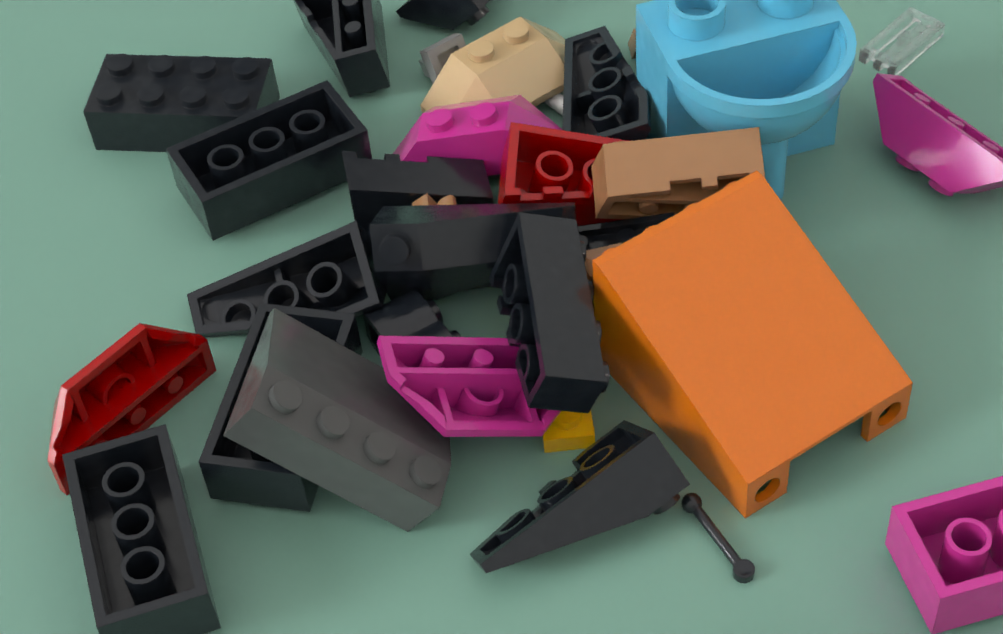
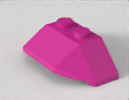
M876 74L873 79V87L882 141L885 146L897 154L895 160L899 164L912 171H921L930 178L928 184L933 189L947 196H953L954 193L975 194L1003 187L1002 146L917 88L903 76Z
M521 95L436 106L422 113L393 154H399L400 161L426 162L427 156L483 160L487 176L498 175L501 172L502 155L511 122L562 130V128Z
M379 335L377 346L387 382L443 437H542L561 412L558 410L528 408L515 365L519 347L509 346L507 338Z

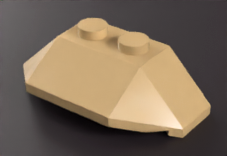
M518 17L451 53L421 103V112L424 113L436 106L521 95L535 107L564 91L565 39L557 32L523 17Z

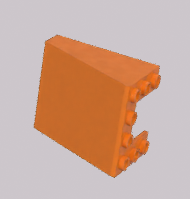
M757 170L738 181L730 182L722 190L700 202L688 205L683 211L667 220L646 228L641 234L621 245L607 249L599 257L592 260L595 320H599L601 323L600 348L603 361H606L609 365L610 375L744 518L749 517L787 493L790 461L861 417H863L860 436L867 442L907 417L913 382L767 180ZM884 410H886L887 413H885L882 417H880V415L882 414V412H883ZM771 480V482L769 483V485H768L763 491H761L760 493L756 494V493L758 492V490H759L767 481Z

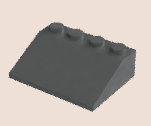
M276 308L270 312L223 436L407 532L440 508L451 468L450 437H443L387 382L384 368Z

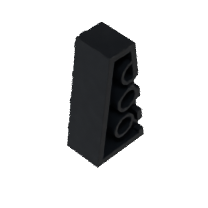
M519 212L489 275V280L492 288H500L503 295L498 296L496 303L500 315L510 316L506 336L509 346L519 347L515 365L528 408L589 413L600 393H604L608 387L610 370L608 363L603 361L600 348L602 329L600 321L595 320L593 311L594 286L593 282L587 279L585 242L580 241L577 221L575 219Z

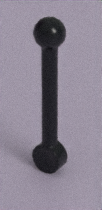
M696 493L686 494L681 501L683 510L695 515L732 564L734 579L739 583H748L753 580L755 573L754 564L750 560L741 559L703 510L701 497Z

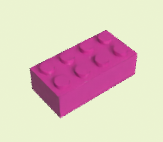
M1003 476L892 506L885 545L931 634H937L1003 615Z

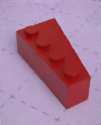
M511 122L501 161L498 204L575 202L577 226L624 220L596 218L592 165L603 144L628 140Z

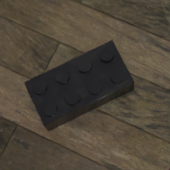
M106 54L83 113L96 150L167 152L166 148L279 101L280 94L273 62L270 58Z
M328 80L166 148L177 188L213 241L346 182L347 177L342 151L356 152L357 158L372 159L368 130Z
M260 303L200 456L199 465L211 499L310 512L319 485L223 435L268 316L274 308L362 356L363 351L356 316L354 313Z
M166 424L62 454L96 627L99 634H204L220 629L221 625L181 468Z

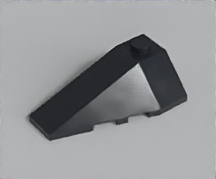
M606 26L565 39L562 130L628 141L647 139L651 132V100L632 68L626 62Z
M623 420L572 461L577 471L559 481L553 480L548 482L539 491L541 494L537 500L539 505L532 512L530 509H523L513 514L471 552L470 556L485 573H489L646 518L652 513L655 515L661 514L678 502L680 499L678 493L690 485V483L654 432Z

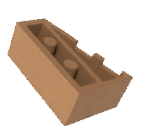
M759 127L635 141H616L603 144L592 165L596 218L631 219L674 212L676 215L688 205L700 202L722 190L730 182L738 181L756 170L765 178Z

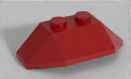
M139 323L61 385L54 404L47 461L60 490L64 494L69 495L70 491L62 454L146 430L216 371L209 343L205 337L200 334Z

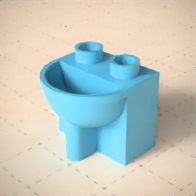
M653 0L636 4V77L651 100V132L647 139L759 127L765 179L781 199L784 195L787 156L835 143L840 92L849 80L855 64L857 41L851 22L836 0Z

